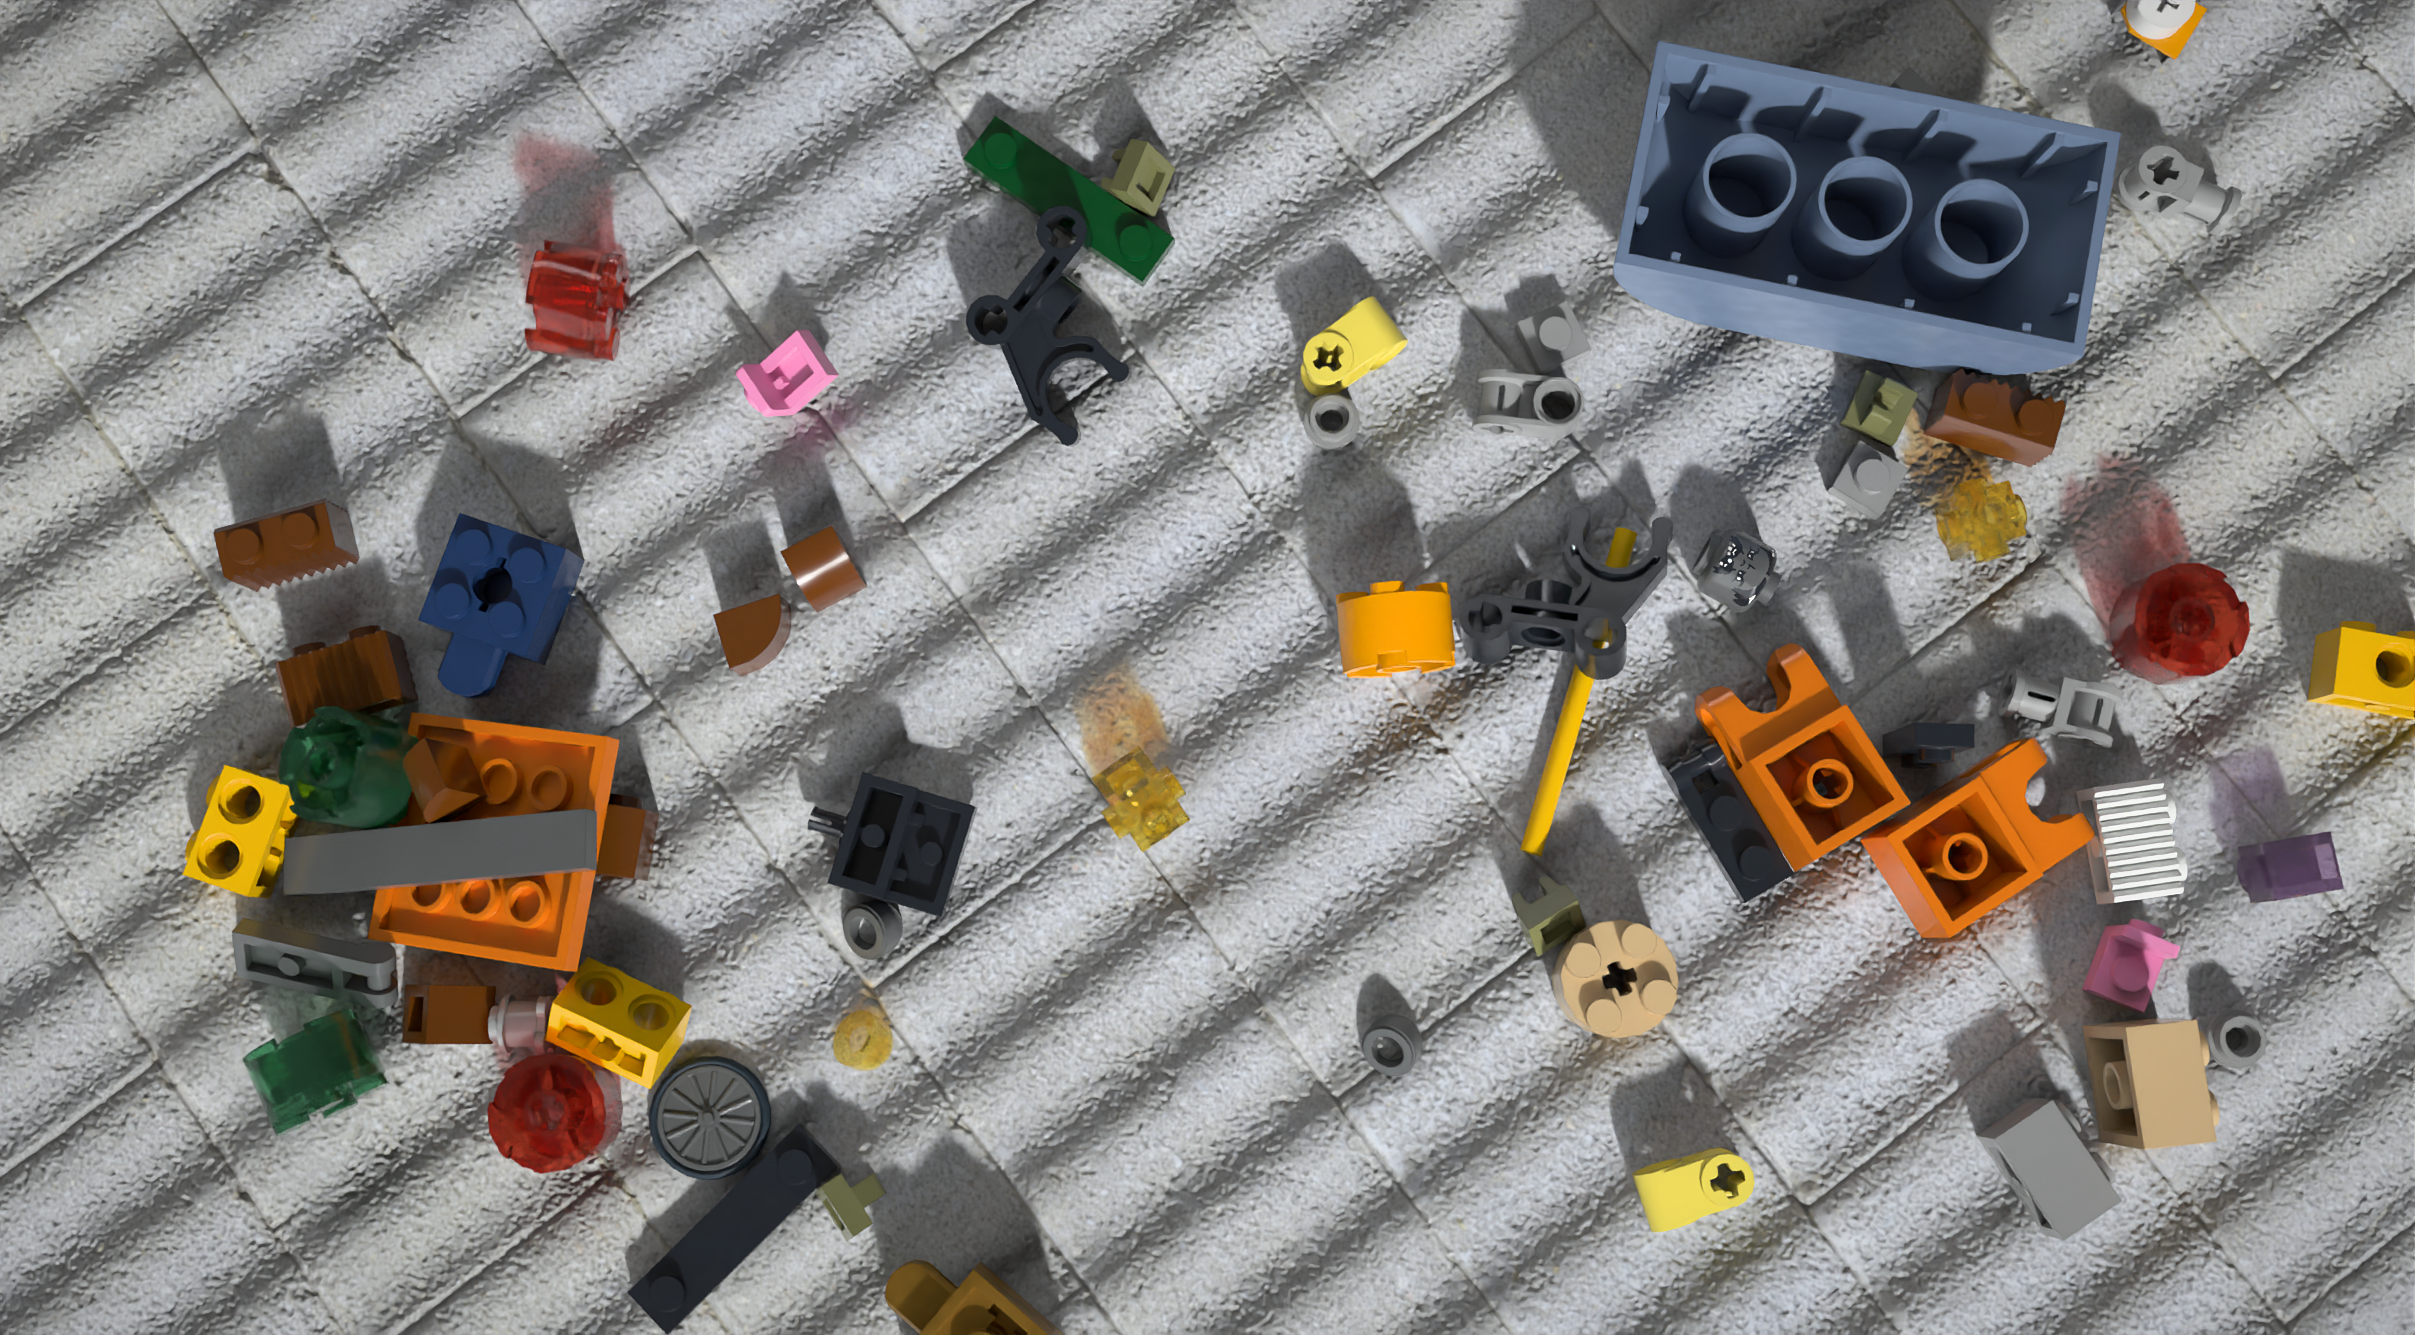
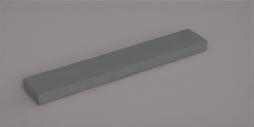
M577 809L285 838L283 895L300 897L597 870V811Z

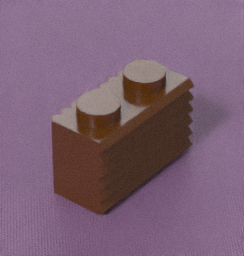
M1961 369L1935 389L1924 427V435L2032 468L2037 462L2039 463L2040 460L2052 454L2066 405L2062 399L2054 402L2052 396L2044 399L2040 392L2033 396L2029 389L2021 392L2018 386L2011 389L2007 382L1999 385L1996 379L1988 382L1985 375L1977 379L1974 372L1966 375L1964 370Z
M326 498L214 529L213 533L223 576L256 592L262 586L269 589L272 583L280 586L283 580L291 583L294 577L302 580L305 574L313 577L316 571L324 574L327 568L335 570L337 565L346 567L348 562L356 565L360 559L347 509L340 508L339 505L331 503L330 500L327 501Z
M378 625L364 626L347 632L345 634L347 641L333 644L330 647H326L325 642L303 644L290 651L292 657L274 663L291 729L310 734L418 701V694L415 690L416 685L412 679L413 674L409 669L410 663L407 659V652L404 649V641L401 636L387 630H381V627Z

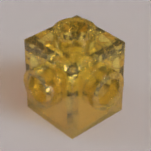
M1982 477L1958 484L1953 487L1955 495L1934 508L1937 516V531L1942 543L1947 548L1951 562L1974 556L1977 564L2001 558L2011 553L2008 545L2027 535L2024 528L2027 524L2026 508L2021 497L2013 493L2009 480L1989 485L1987 477Z
M1140 746L1091 778L1109 803V806L1100 812L1119 840L1130 834L1142 852H1145L1160 840L1167 838L1173 831L1190 820L1178 802V799L1186 795V792L1168 766L1158 771Z

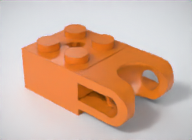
M1788 643L1776 649L1767 662L1766 673L1777 696L1775 711L1764 714L1749 710L1730 688L1723 686L1709 688L1697 695L1694 711L1707 735L1711 736L1722 749L1731 771L1796 872L1911 804V802L1847 704L1841 705L1808 653L1800 645ZM1822 782L1828 793L1823 797L1815 791L1813 785H1818Z
M2035 737L2011 741L1860 839L1921 938L1952 937L2042 877L2044 871L2085 845L2095 836L2093 827L2083 813L2055 815L2046 821H2041L2030 811L2025 797L2028 780L2047 763V756ZM1950 848L1952 855L1948 858V851Z

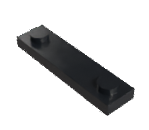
M798 1124L627 1293L666 1335H669L841 1165L802 1124Z

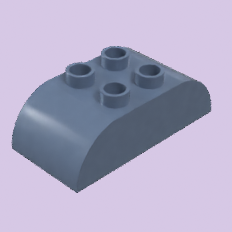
M1658 41L1613 264V274L1624 290L1643 303L1675 317L1706 326L1937 372L1955 373L1963 369L1965 374L1974 372L1975 375H2010L2059 368L2084 357L2121 132Z

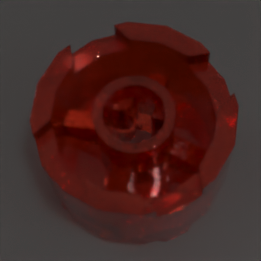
M545 239L544 251L537 250L535 253L526 291L525 303L533 304V314L536 318V329L528 327L524 329L527 348L532 352L600 362L601 360L614 361L618 353L620 341L619 328L613 327L616 309L625 310L627 308L630 295V278L622 276L624 266L623 255L616 254L614 250Z
M2202 563L2174 564L2131 583L2121 591L2109 617L2110 642L2113 646L2112 656L2121 668L2130 670L2136 677L2156 685H2180L2208 676L2223 669L2231 659L2238 657L2243 651L2250 632L2249 607L2245 600L2239 601L2235 590L2224 580L2228 577L2222 571ZM2176 624L2182 626V632L2177 628Z
M570 1051L528 1056L511 1066L503 1074L505 1077L497 1086L494 1100L489 1102L488 1105L489 1133L499 1152L505 1158H511L520 1166L540 1174L563 1171L588 1163L605 1152L608 1146L616 1140L622 1128L623 1105L621 1089L611 1071ZM557 1102H561L564 1107V1115L561 1116V1119L552 1121L549 1116V1109L554 1108Z

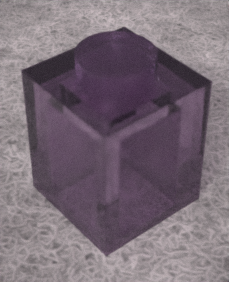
M2331 831L2238 847L2240 859L2237 862V875L2242 888L2249 894L2250 903L2278 901L2344 889Z

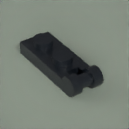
M1708 736L1694 744L1695 751L1681 759L1673 756L1661 763L1660 769L1740 904L1794 875V872L1728 766L1722 749L1711 736ZM1706 771L1714 786L1699 794L1692 779Z

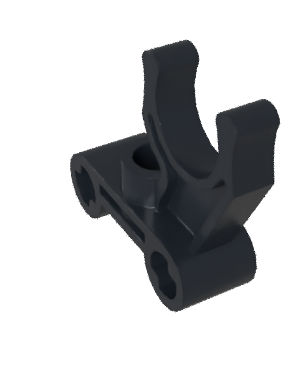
M1056 206L1042 214L1037 223V238L1045 253L1007 300L998 295H985L975 300L967 311L966 325L968 332L976 341L991 349L1003 351L1031 420L1050 430L1063 445L1073 447L1081 440V432L1079 429L1059 419L1054 413L1049 399L1050 384L1056 372L1066 364L1077 360L1094 361L1105 368L1113 381L1118 384H1124L1131 378L1132 370L1127 364L1114 358L1096 338L1087 336L1057 338V329L1072 314L1085 294V291L1069 277L1089 253L1093 243V233L1090 225L1077 210L1069 206ZM1064 222H1074L1072 232L1077 237L1075 242L1069 247H1055L1059 240L1053 233L1055 228ZM1005 311L1008 318L1005 330L1001 334L991 330L986 335L983 329V321L989 312L1000 315Z
M1583 507L1573 508L1569 513L1570 528L1562 551L1565 569L1571 580L1578 587L1572 588L1559 581L1541 579L1527 584L1524 599L1492 594L1477 595L1470 598L1463 605L1459 614L1462 645L1467 656L1481 664H1494L1503 660L1510 653L1513 645L1575 653V662L1579 670L1587 677L1596 680H1606L1616 676L1626 663V624L1667 575V551L1673 535L1672 521L1665 517L1653 520L1651 531L1652 546L1649 553L1640 562L1628 567L1612 568L1599 564L1589 556L1583 544L1590 531V512ZM1485 626H1490L1488 633H1483ZM1604 641L1608 643V647L1598 649L1593 647V643Z

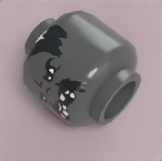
M1735 528L1725 531L1721 536L1712 533L1692 568V572L1699 575L1697 587L1701 593L1738 612L1748 610L1756 600L1766 605L1782 578L1780 573L1774 571L1777 562L1775 549Z

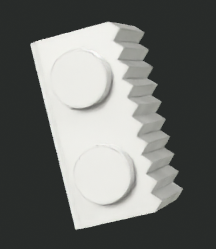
M2161 778L2076 791L2079 811L2086 816L2095 831V836L2086 843L2097 905L2183 893L2184 886L2181 881H2184L2187 877V862L2183 851L2179 847H2174L2175 839L2172 836L2173 828L2170 824L2175 822L2176 806L2172 794L2168 790H2163L2164 782Z

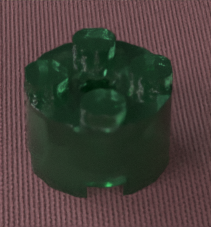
M338 706L319 707L313 710L317 716L311 718L303 729L294 727L289 732L280 754L278 779L279 784L289 786L290 796L294 802V805L289 806L290 810L307 821L359 830L377 829L385 824L396 825L407 815L409 809L408 799L412 792L411 785L403 768V760L409 750L419 742L418 737L408 734L401 724L386 717Z
M346 1009L303 1024L305 1030L287 1037L278 1044L275 1038L242 1058L276 1136L286 1135L311 1122L309 1116L320 1112L324 1119L339 1115L358 1104L356 1098L367 1096L390 1084L365 1026L356 1011L352 1012L351 1009Z

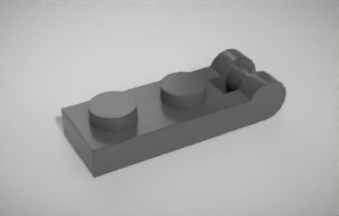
M243 918L232 931L237 977L378 1009L393 1005L399 997L397 979L391 975V972L396 968L395 948L389 943L372 942L364 946Z

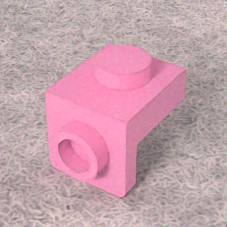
M796 330L760 364H743L735 372L744 386V395L747 401L766 417L795 415L839 376L809 330Z

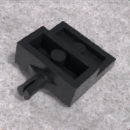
M862 772L851 810L847 813V816L815 806L811 816L832 822V824L827 825L809 819L807 829L839 838V848L827 882L828 884L944 918L978 808L925 792L909 785Z

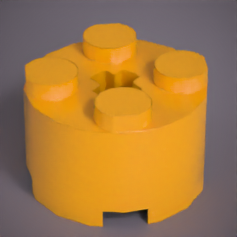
M1403 581L1377 582L1369 585L1370 595L1368 592L1362 591L1336 595L1341 664L1343 674L1347 673V677L1386 678L1392 677V673L1419 669V674L1455 666L1454 653L1456 651L1451 600L1446 582L1420 584L1415 586V591H1405Z

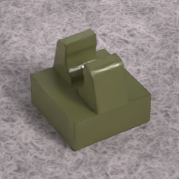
M1130 139L1127 148L1118 149L1112 155V159L1119 164L1114 178L1103 177L1100 184L1109 194L1140 215L1155 217L1176 168L1149 142Z
M1866 370L1856 385L1839 425L1890 448L1897 442L1918 393L1887 376L1882 377Z
M1548 876L1538 880L1544 896L1534 903H1527L1519 892L1512 896V902L1525 939L1538 957L1586 927L1576 896L1566 883L1560 886Z
M873 1173L852 1188L849 1187L842 1174H839L821 1186L815 1193L845 1240L849 1241L873 1224L864 1209L887 1192L875 1173Z

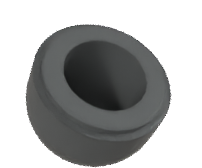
M873 899L861 902L846 912L843 920V932L849 947L855 954L863 959L874 960L891 952L898 945L903 933V923L895 907L888 902ZM863 918L869 920L875 929V944L865 942L859 934V926Z
M1386 1015L1377 1019L1369 1027L1362 1039V1051L1367 1062L1378 1072L1389 1076H1401L1409 1072L1419 1059L1423 1046L1422 1036L1418 1027L1410 1019L1401 1015ZM1378 1037H1390L1397 1041L1403 1049L1404 1056L1395 1060L1384 1058L1378 1051Z

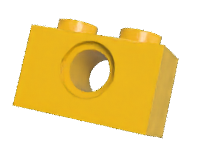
M2342 621L2339 623L2338 628L2315 635L2307 701L2415 720V631H2399L2396 633V636L2376 633L2377 625L2372 623ZM2377 657L2381 658L2388 668L2386 681L2380 677L2376 670Z

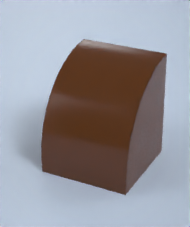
M832 525L780 551L797 584L817 613L867 587L843 538Z
M780 594L713 614L729 669L740 676L755 672L773 661L785 646L791 629L790 604Z
M423 738L404 757L403 768L425 820L431 824L450 822L488 797L466 747Z
M405 984L402 1043L493 1044L488 1034V1019L491 1008L495 1006L496 986Z

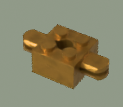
M921 1259L905 1262L891 1274L886 1283L884 1296L888 1306L915 1329L919 1335H1065L981 1261L959 1287L953 1284L931 1263Z

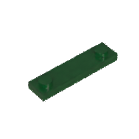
M994 116L963 158L966 167L1039 217L1048 209L1056 206H1069L1077 210L1090 225L1093 233V243L1090 252L1141 287L1145 286L1175 245L1174 237L997 116ZM1064 222L1056 227L1074 241L1077 237L1072 232L1074 222Z

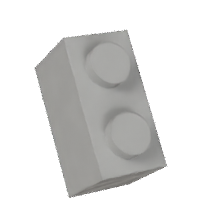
M2032 1097L1976 1136L2042 1233L2046 1236L2065 1241L2122 1202V1200L2111 1185L2116 1181V1178L2110 1167L2097 1153H2089L2077 1136L2081 1132V1127L2071 1111L2061 1102L2055 1104L2051 1099Z

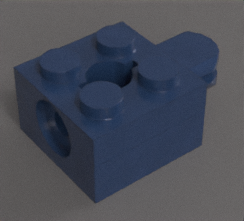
M459 513L418 618L421 622L452 634L438 669V680L442 685L456 695L464 698L479 699L489 696L494 690L508 653L545 666L584 560L566 548Z

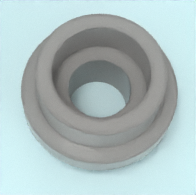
M1325 393L1314 398L1307 406L1303 420L1308 438L1317 446L1325 449H1338L1350 443L1357 434L1360 422L1355 404L1346 396L1338 393ZM1327 414H1335L1341 419L1342 425L1335 431H1329L1321 425L1320 420Z
M2225 1010L2216 1014L2209 1021L2205 1029L2210 1056L2225 1067H2249L2261 1058L2266 1048L2267 1038L2263 1026L2257 1018L2242 1010ZM2231 1028H2234L2240 1036V1043L2233 1050L2226 1043V1034Z

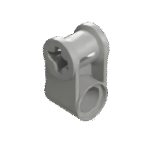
M1493 368L1480 370L1477 376L1478 384L1482 385L1479 416L1473 418L1472 428L1479 433L1494 436L1518 435L1550 440L1562 439L1570 435L1576 428L1584 407V396L1579 386L1567 378L1524 374L1508 369ZM1499 394L1503 396L1501 411L1497 409ZM1549 398H1558L1568 404L1571 414L1564 419L1556 420L1544 413L1541 404Z

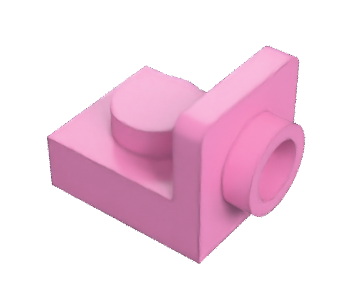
M2130 919L2128 925L2105 926L2082 990L2131 1011L2145 1013L2164 959L2177 958L2180 946L2163 940L2165 931L2144 921Z

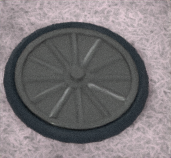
M701 1056L688 1060L674 1068L658 1086L653 1095L649 1110V1129L653 1144L661 1158L674 1170L687 1177L700 1180L722 1179L734 1175L747 1167L762 1150L771 1125L769 1099L758 1077L737 1061L720 1056Z

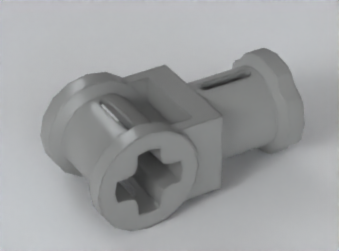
M2165 145L2153 146L2143 152L2136 163L2130 164L2120 172L2115 183L2118 199L2130 210L2138 212L2151 211L2168 220L2179 213L2206 225L2207 233L2214 236L2219 235L2226 228L2234 216L2242 197L2241 190L2234 186L2224 189L2201 179L2204 168L2186 161L2180 152L2173 147ZM2160 159L2164 160L2158 166H2154V164ZM2145 191L2149 192L2142 198H2139V196Z
M2012 667L2000 688L1997 701L1998 715L2010 718L2017 714L2041 721L2040 731L2058 735L2064 741L2085 747L2109 749L2113 742V738L2108 735L2114 706L2115 703L2122 701L2124 692L2122 689L2106 683L2061 677L2049 683L2027 677L2023 669Z

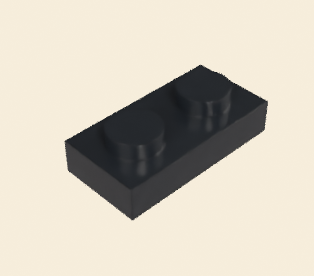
M1914 722L1882 735L1883 757L1901 758V767L1936 768L1937 763L1955 762L1954 754L1975 748L1974 724Z

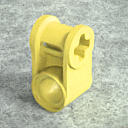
M1374 296L1368 297L1357 303L1338 321L1308 341L1303 352V362L1300 368L1301 381L1304 387L1313 395L1319 396L1325 393L1339 394L1368 372L1380 368L1393 359L1407 345L1408 340ZM1321 359L1326 365L1335 361L1337 363L1336 371L1333 372L1328 366L1321 369L1316 368L1317 360Z
M1721 1147L1709 1148L1682 1158L1657 1162L1643 1167L1632 1174L1651 1232L1654 1233L1680 1228L1697 1221L1701 1217L1737 1207L1746 1202L1752 1194L1755 1184L1754 1174L1749 1164L1732 1151ZM1723 1164L1731 1171H1735L1734 1175L1727 1178L1728 1188L1722 1190L1714 1183H1710V1180L1718 1176L1717 1166Z

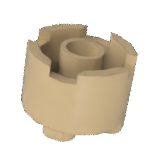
M1626 920L1589 924L1571 935L1559 951L1551 974L1554 997L1566 1018L1587 1032L1605 1037L1623 1038L1645 1033L1661 1023L1666 1014L1671 1012L1677 999L1679 980L1676 962L1666 943L1652 929L1640 923ZM1611 963L1615 970L1623 969L1626 981L1621 983L1623 988L1621 992H1618L1616 988H1605L1603 985L1602 976L1610 974L1607 966Z

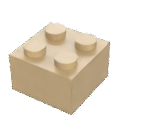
M2147 1018L2082 1026L2100 1142L2143 1150L2217 1142L2214 1126H2217L2219 1123V1107L2214 1094L2208 1090L2205 1066L2209 1062V1046L2204 1033L2198 1029L2197 1020Z

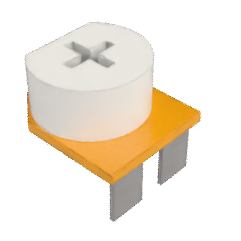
M2121 0L2111 17L2120 10L2130 34L2167 55L2162 63L2164 66L2171 58L2175 60L2179 56L2207 9L2196 3L2195 0Z

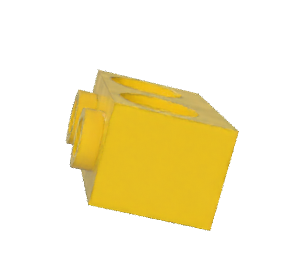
M224 765L221 774L213 779L206 794L208 809L201 827L191 835L186 845L185 859L187 863L182 875L247 897L270 899L284 863L285 838L294 837L311 791L247 769ZM256 789L260 794V807L254 815L249 817L245 811V801L247 796ZM236 844L240 854L239 862L229 872L224 864V856L227 849L231 845Z
M587 957L552 1002L546 1041L651 1089L684 1042L692 1005L678 999L669 992L660 991L632 978L615 967H609Z

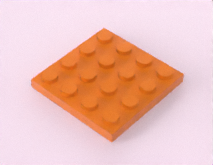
M411 712L389 828L431 824L425 820L403 768V760L409 750L423 738H429L466 747L488 795L486 799L450 822L577 809L597 811L598 861L619 739L608 736ZM596 870L376 890L367 939L577 972Z

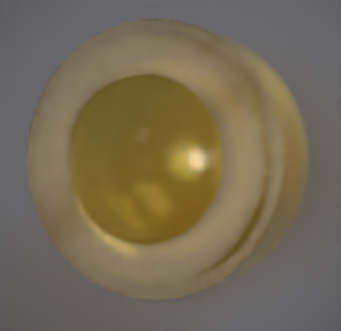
M858 1010L851 1013L841 1022L834 1036L833 1051L836 1059L841 1064L857 1071H871L879 1068L888 1060L893 1050L894 1038L891 1028L882 1018L866 1010ZM866 1026V1040L863 1046L853 1053L849 1043L850 1035L858 1027Z

